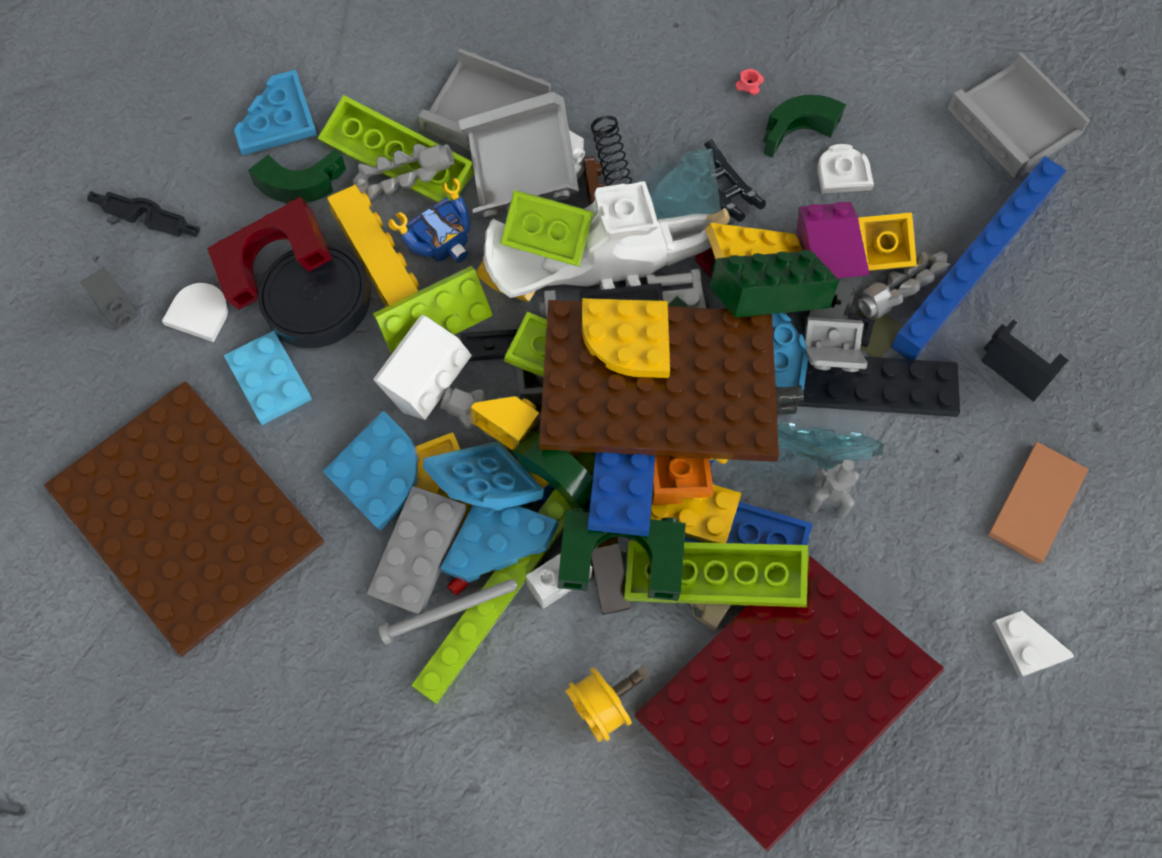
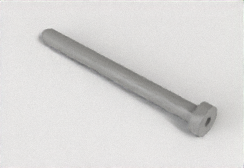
M510 579L391 626L387 622L379 625L381 639L385 645L393 643L394 637L515 591L518 587L515 580Z

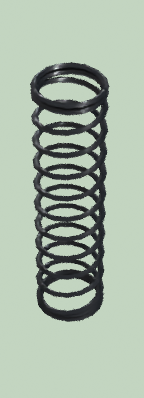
M610 115L596 118L591 124V130L594 135L598 158L601 160L600 164L602 175L605 177V185L610 186L614 181L624 178L630 179L628 184H631L633 179L628 177L630 170L625 168L628 165V161L624 159L626 153L621 151L624 148L623 143L620 142L622 136L617 134L620 130L618 120ZM609 119L615 121V125L603 126L598 131L594 129L595 125L602 120ZM612 127V128H610V129H608V130L600 131V130H602V129H604V128ZM619 136L617 142L599 143L603 138ZM621 145L619 150L609 153L602 152V149L606 146ZM618 152L624 154L621 159L603 160L606 156ZM625 161L626 163L624 167L614 170L606 169L611 163ZM624 169L628 171L625 176L617 178L608 177L613 172Z

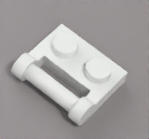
M693 269L690 273L656 277L654 274L646 275V284L661 283L662 286L692 283V288L662 292L663 301H668L669 304L678 296L688 307L706 308L699 269Z

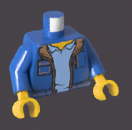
M453 178L454 191L448 189L446 182L442 186L444 193L451 196L452 199L450 201L447 197L408 223L407 217L399 212L396 216L401 222L400 226L393 219L389 220V227L394 231H400L399 236L412 253L427 258L432 257L438 262L448 256H451L456 263H460L467 258L469 252L464 246L468 243L467 233L470 231L469 212L463 197L458 195L460 182Z

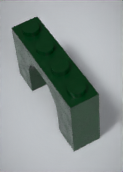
M574 508L572 511H565L557 588L588 591L593 552L607 539L624 537L640 544L648 555L650 561L648 598L678 601L681 594L686 523H681L678 519L670 517L662 518L661 520L650 519L649 535L640 536L588 530L589 510Z

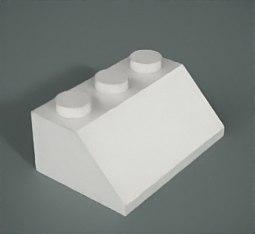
M421 315L373 380L404 414L426 420L472 355L456 336L428 317Z

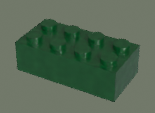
M802 250L800 252L757 253L750 256L732 255L717 258L709 287L734 317H746L830 308L839 279L823 264L814 252Z

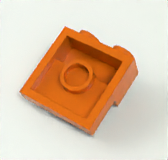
M655 456L652 505L682 504L683 498L713 496L714 490L709 458Z

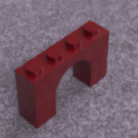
M301 197L288 202L285 206L266 214L263 218L241 228L234 234L219 240L207 248L224 297L238 310L258 300L259 288L253 274V264L258 253L267 244L276 240H289L296 260L308 272L332 260L313 210Z

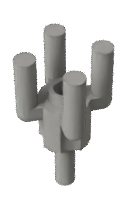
M846 459L842 464H837L833 469L828 464H821L813 478V484L817 487L821 486V489L814 493L808 505L810 512L816 513L822 503L829 499L839 501L840 503L836 516L839 519L847 517L854 506V499L849 493L859 478L858 472L853 470L854 462L852 460Z

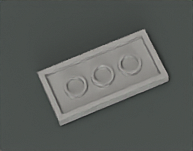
M412 486L367 595L417 615L424 613L441 572L440 568L451 548L467 506Z

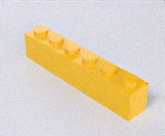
M355 184L327 197L331 213L384 305L387 307L418 292L419 284L412 272L407 273L405 269L407 264L401 252L396 253L393 249L395 246L389 232H383L381 228L383 223L378 213H372L370 210L371 203L365 192L360 193Z

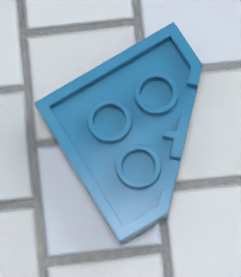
M296 70L271 76L266 83L267 87L261 96L258 95L248 108V114L243 122H239L234 128L242 156L317 135Z
M473 505L440 569L443 573L468 583L479 579V576L494 569L496 571L518 563V559L533 553L537 555L546 551L559 523L555 519L520 506L493 510L488 507Z

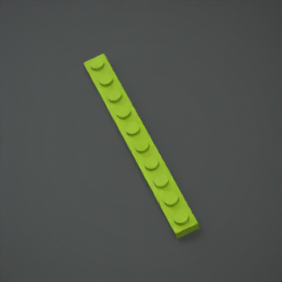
M582 452L577 461L593 477L596 454L593 452ZM556 489L538 512L557 520L559 523L547 550L537 555L534 553L518 559V563L498 571L495 570L482 590L510 579L516 581L518 586L516 590L468 608L411 685L435 704H438L526 582V575L535 570L563 531L565 511H572V509Z

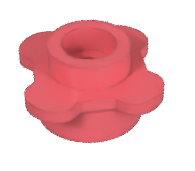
M754 69L741 71V78L735 85L736 89L739 91L744 90L751 95H757L759 93V85L764 81L763 76Z

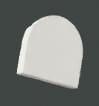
M836 144L830 146L821 155L817 166L821 194L871 191L873 189L874 183L869 160L865 154H861L853 149V146Z
M208 283L192 284L183 288L176 295L162 322L165 326L214 342L228 315L227 301L222 291L214 285Z

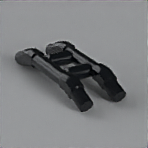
M713 139L704 144L710 155L709 157L717 167L706 174L705 169L697 161L692 151L683 156L696 180L700 181L720 205V208H726L729 216L738 222H742L745 219V213L732 203L731 198L741 193L742 198L746 202L754 205L759 210L766 206V201L759 197L751 187H748L726 161L727 159L717 148ZM725 175L733 186L722 192L714 181Z

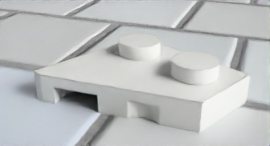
M1023 611L995 620L992 623L1018 678L1074 657L1070 650Z

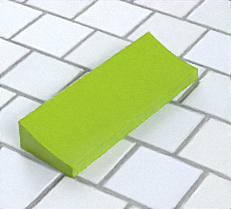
M345 95L342 96L318 137L322 143L362 164L375 168L378 157H385L393 162L394 153L399 150L412 157L413 148L416 144L427 148L439 145ZM451 151L454 158L453 165H450L448 169L437 172L430 182L425 183L418 177L417 181L409 189L435 203L440 202L446 197L450 201L452 199L451 196L445 194L442 189L443 183L446 182L448 189L454 191L455 185L452 179H457L460 182L459 195L474 176L473 162ZM417 160V162H411L396 169L381 172V174L388 178H396L399 175L417 171V169L422 167L419 164V160Z
M629 541L624 598L626 601L807 607L808 545L684 542L681 594L678 601L648 598L650 561L646 551L640 544L635 541Z

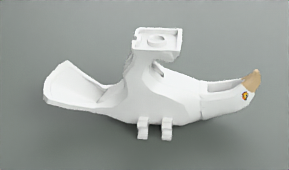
M645 181L600 187L594 193V203L585 208V210L593 211L594 214L579 267L501 245L505 224L495 219L490 221L485 231L483 260L486 272L489 273L493 283H496L500 292L505 293L510 298L529 294L551 285L566 284L584 287L600 285L601 290L615 288L613 282L625 280L626 287L641 285L639 278L651 275L666 265L669 267L711 248L705 229L710 223L727 224L730 216L727 209L723 208L721 211L713 214H692L657 220Z

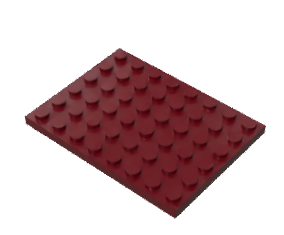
M809 555L807 607L748 605L648 701L634 717L768 852L944 672V667Z

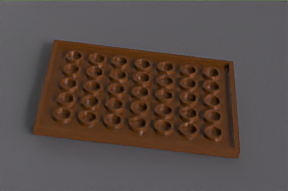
M548 300L539 450L777 462L779 458L772 314L734 317L728 309L668 306L669 378L632 377L608 369L606 363L601 361L596 355L592 356L587 349L582 335V301Z
M186 381L44 484L45 488L181 657L325 543L317 531Z

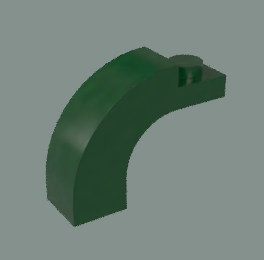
M802 95L784 101L769 115L766 127L767 132L763 139V142L766 143L764 154L773 158L784 138L792 131L798 129H811L831 138L842 119L846 104L821 95Z
M334 149L314 166L304 170L286 169L268 154L248 169L253 184L266 196L283 203H288L301 197L306 203H309L332 193L331 181L338 179L346 170L343 155Z
M531 431L512 450L526 471L543 478L563 496L571 509L584 508L590 511L593 484L591 474L567 451L539 450L540 434Z

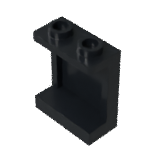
M1013 319L1007 327L1001 324L994 332L992 339L983 348L987 353L981 361L1034 402L1069 360L1062 354H1059L1051 364L1046 362L1010 334L1018 323Z

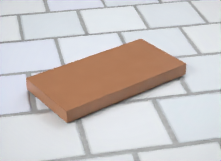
M1036 442L998 513L988 536L1041 564L1089 469Z

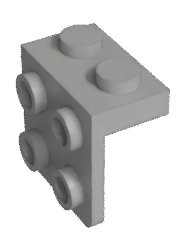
M806 317L804 340L807 348L805 355L810 364L820 370L842 367L845 371L857 372L859 369H866L867 361L860 351L864 323L860 320Z

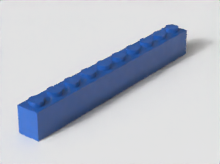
M1046 156L1042 158L898 332L891 345L893 350L906 359H917L1053 192L1067 171L1065 168Z

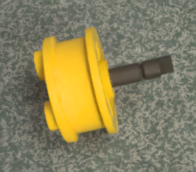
M644 665L629 675V678L626 677L614 687H611L604 680L595 667L590 668V675L576 685L573 682L568 684L569 688L565 690L567 696L582 720H585L589 725L590 731L598 742L603 739L606 742L610 740L609 734L621 725L629 726L632 724L619 698L650 676Z

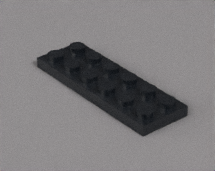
M864 356L867 361V368L859 369L857 372H849L843 370L842 367H831L829 370L816 369L808 360L803 393L800 396L792 394V406L950 417H957L960 414L958 363Z

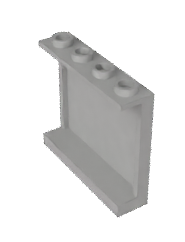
M459 49V62L429 111L423 109L418 116L420 130L425 134L471 151L468 133L460 131L459 120L551 92V83L541 78L527 75L518 69L501 65L497 61L480 57L474 52Z
M1022 52L1018 54L1014 64L967 93L962 89L955 92L947 108L1013 178L1039 163L1044 156H1050L1081 136L1090 121Z
M549 92L459 120L460 131L468 133L479 200V207L472 209L473 213L483 215L485 219L498 217L500 212H508L514 190L546 199L554 198V200L567 199L571 193L579 191L564 97L554 92Z

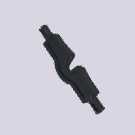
M90 191L87 196L88 202L100 205L105 213L117 216L129 223H134L142 213L147 212L144 224L150 230L165 232L177 237L181 233L197 237L200 232L199 226L188 224L183 216L163 210L156 202L147 198L130 199L112 192H107L104 196Z

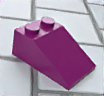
M851 202L823 205L812 204L799 207L796 233L803 250L814 252L837 278L866 276L869 274L859 220Z

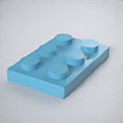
M274 331L224 355L261 425L312 400Z

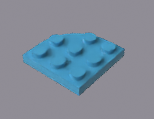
M772 314L776 390L800 396L804 390L808 363L805 355L807 348L802 334L799 335L791 323V319L786 314Z
M382 411L323 472L376 528L382 530L403 509L412 486H417L419 457L416 447L407 433L387 413Z
M499 441L424 458L423 468L452 499L461 500L476 506L488 507L493 510H503L506 507L518 506L543 498L544 489Z

